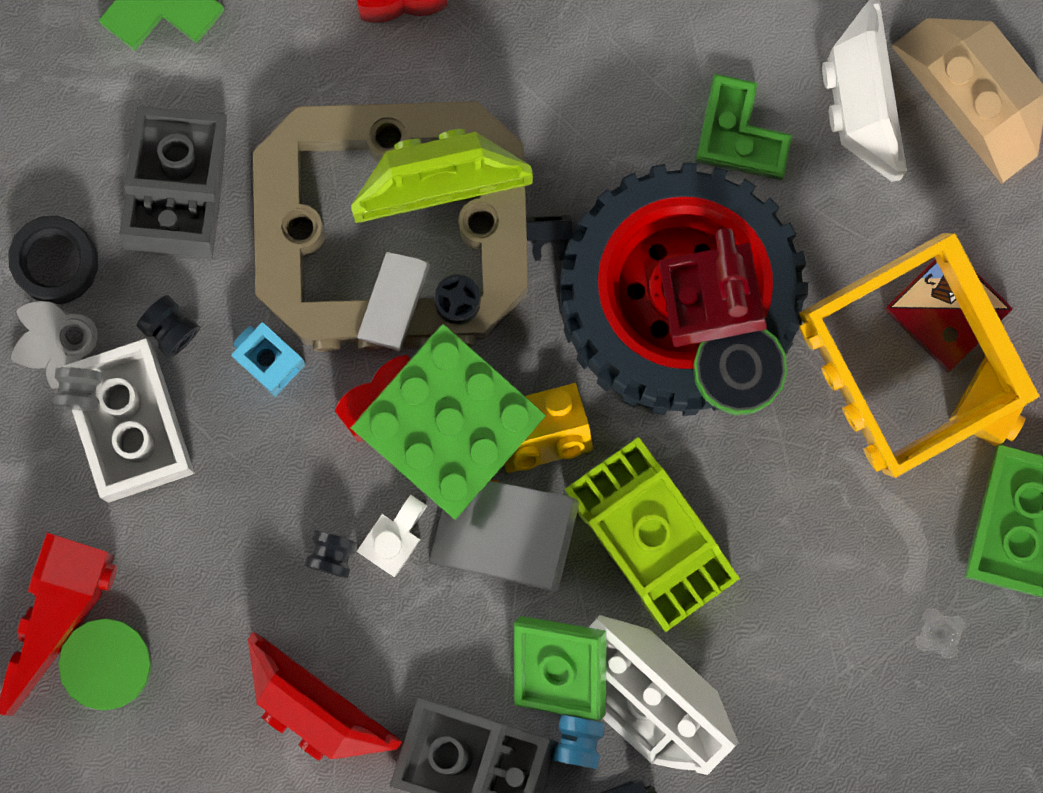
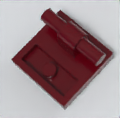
M724 228L715 233L717 249L659 260L674 347L767 329L751 244L748 242L736 245L734 232L731 229Z

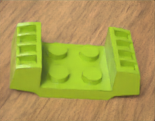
M639 437L564 489L566 497L574 498L580 503L578 515L585 524H589L642 599L641 603L664 632H667L740 580L713 537Z

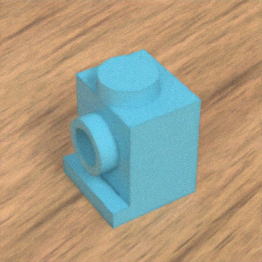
M263 322L256 329L252 326L246 328L233 343L236 350L231 356L274 397L306 365L303 359ZM265 351H270L275 355V360L270 366L259 364V356Z

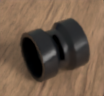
M165 295L146 310L136 326L147 337L153 336L158 341V348L168 358H172L195 338L201 327L191 317H184L178 311L179 305L169 295Z

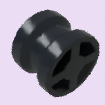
M459 274L447 276L440 281L435 289L434 300L437 313L449 324L463 325L469 323L478 314L481 303L478 286L469 277Z
M314 531L312 538L315 544L313 554L306 558L304 566L348 579L350 573L348 566L349 557L356 552L358 543L332 534Z

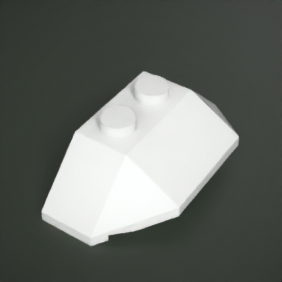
M869 0L832 48L828 62H823L822 64L824 85L826 89L832 88L835 105L829 106V119L832 131H839L841 145L890 181H899L907 172L881 4L880 0Z
M599 615L588 628L607 631L606 715L603 719L651 764L676 769L696 770V773L708 775L738 744L718 691L650 629Z

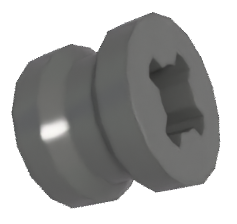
M56 368L55 379L59 382L58 392L53 396L52 406L69 410L98 411L100 401L96 397V387L102 383L103 373L82 368Z

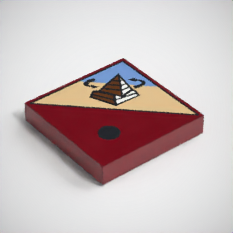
M936 259L884 309L947 373L979 343ZM976 272L1000 321H1002L1013 308Z

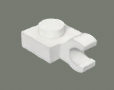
M410 495L394 521L384 514L380 516L356 552L393 577H396L420 542V539L410 533V531L427 508V505Z

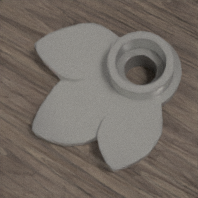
M43 300L26 303L19 307L16 313L28 331L24 333L15 345L11 354V360L28 368H46V377L52 389L58 388L59 382L55 379L56 368L83 360V356L89 354L97 343V327L88 316L81 313L67 314L54 302ZM71 327L80 328L84 334L83 340L72 342L67 336L68 329Z

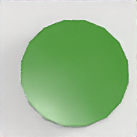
M105 618L89 621L74 630L62 646L58 665L61 682L70 697L85 707L106 711L121 708L139 697L149 682L152 660L149 648L140 632L125 622Z

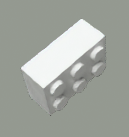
M147 339L61 366L90 369L103 373L102 383L96 387V397L100 401L99 410H72L101 499L109 503L195 474L154 346Z

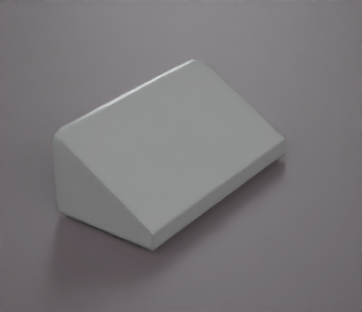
M386 252L357 336L358 339L401 353L430 268L429 262Z

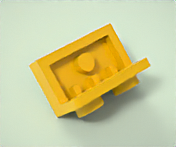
M576 383L525 396L546 417L505 462L504 467L507 473L530 470L541 464L560 459H572L593 450L589 423Z

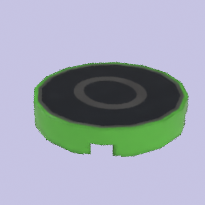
M766 329L704 341L699 345L693 363L695 384L702 397L712 406L732 415L753 414L770 405L783 389L787 375L785 352L777 338Z

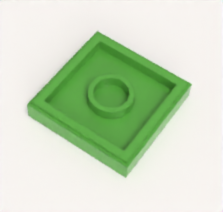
M520 616L514 622V706L601 721L606 715L607 631Z

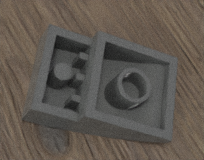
M137 106L124 182L126 197L119 232L123 250L213 258L224 167L227 128L226 114Z
M489 481L456 520L442 509L429 563L511 583H520L558 592L580 503L571 497Z
M418 697L390 786L409 793H543L553 761L554 747L558 745V742Z

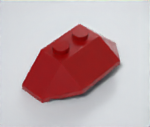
M252 632L249 636L248 646L256 703L265 710L261 718L282 734L288 727L299 735L302 739L298 746L313 758L320 761L325 755L331 760L397 750L402 745L403 741L260 634Z

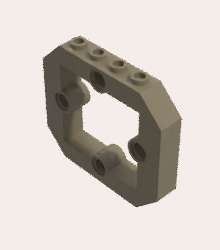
M478 101L297 106L253 151L255 295L260 303L305 345H313V351H339L340 344L358 343L359 350H382L385 347L357 338L370 300L305 302L304 256L313 255L321 248L325 239V230L321 217L316 210L302 203L301 152L369 150L372 158L379 163L386 151L395 150V148H382L377 143L378 137L386 131L398 133L401 136V141L420 139L421 143L439 140V134L443 132L465 129L466 134L477 132L524 161V144ZM525 186L481 195L479 199L471 200L464 205L460 211L458 224L461 239L471 249L482 251L483 297H480V310L476 317L463 325L449 324L437 313L434 298H420L403 344L404 348L420 349L441 324H444L469 347L476 346V340L486 339L528 294ZM476 216H487L492 220L494 226L487 234H475L468 227L470 221ZM299 221H307L313 225V232L304 240H295L289 235L291 227Z

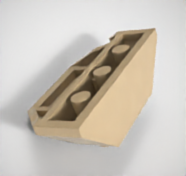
M927 18L892 44L891 47L1001 184L1038 156L1043 127V83L993 21Z

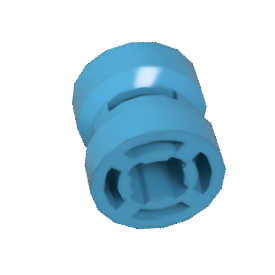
M561 715L558 729L562 735L560 743L554 747L552 760L597 769L600 755L596 748L598 740L604 736L606 723Z

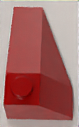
M48 532L46 533L28 592L32 593L36 599L34 606L28 608L25 616L23 615L19 622L17 633H19L18 640L23 643L21 652L15 651L9 661L0 694V715L13 716L59 655L62 646L71 633L79 628L99 601L102 591H109L111 589L117 572V565L112 564L113 554Z

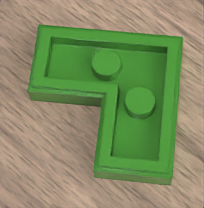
M115 0L99 19V23L124 44L136 51L162 18L198 44L225 9L216 0Z
M714 74L695 162L782 181L792 134L749 125L758 83Z

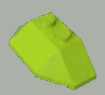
M454 129L439 134V140L421 143L420 139H408L394 145L395 150L385 152L351 204L355 223L531 185L533 173L531 165L479 133L472 132L466 134L465 129Z

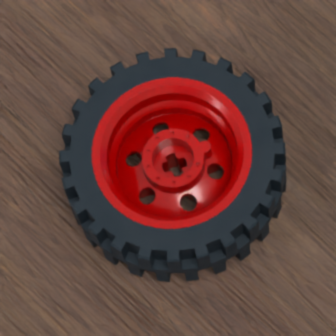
M683 162L680 170L666 171L665 164L651 166L649 174L637 178L635 173H632L622 178L618 188L612 192L606 189L597 197L594 207L589 212H584L577 223L572 239L569 240L559 281L560 295L558 299L559 313H562L565 326L563 331L567 342L573 343L578 352L576 359L585 370L589 367L598 377L596 383L606 392L609 388L624 396L622 402L632 407L636 403L652 407L651 413L665 415L667 410L682 411V416L696 415L699 410L712 408L713 411L719 410L702 397L695 384L693 363L698 347L702 342L674 347L659 260H654L649 255V249L652 246L659 245L664 247L666 250V257L664 259L693 254L695 247L698 245H705L710 250L717 249L715 233L724 228L733 230L736 245L748 242L751 244L766 330L777 338L785 355L793 345L792 341L802 325L803 320L799 312L802 311L803 302L808 297V282H803L802 270L806 266L804 252H796L792 242L797 233L791 222L783 226L775 214L780 207L771 197L763 203L753 194L756 187L755 184L745 178L741 185L725 179L728 170L714 167L712 174L697 172V163ZM635 284L645 291L644 296L638 300L631 299L627 294V289L630 285ZM659 321L664 322L668 326V334L662 339L655 338L651 333L652 325Z

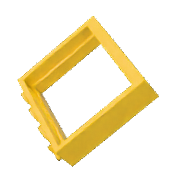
M942 233L799 312L804 322L799 327L801 334L811 350L818 348L826 363L821 367L822 374L833 391L840 390L847 403L842 408L845 418L855 432L861 430L869 445L863 448L864 453L876 472L882 470L883 474L896 478L1040 397L955 233ZM935 257L1004 391L893 453L830 335L823 318Z

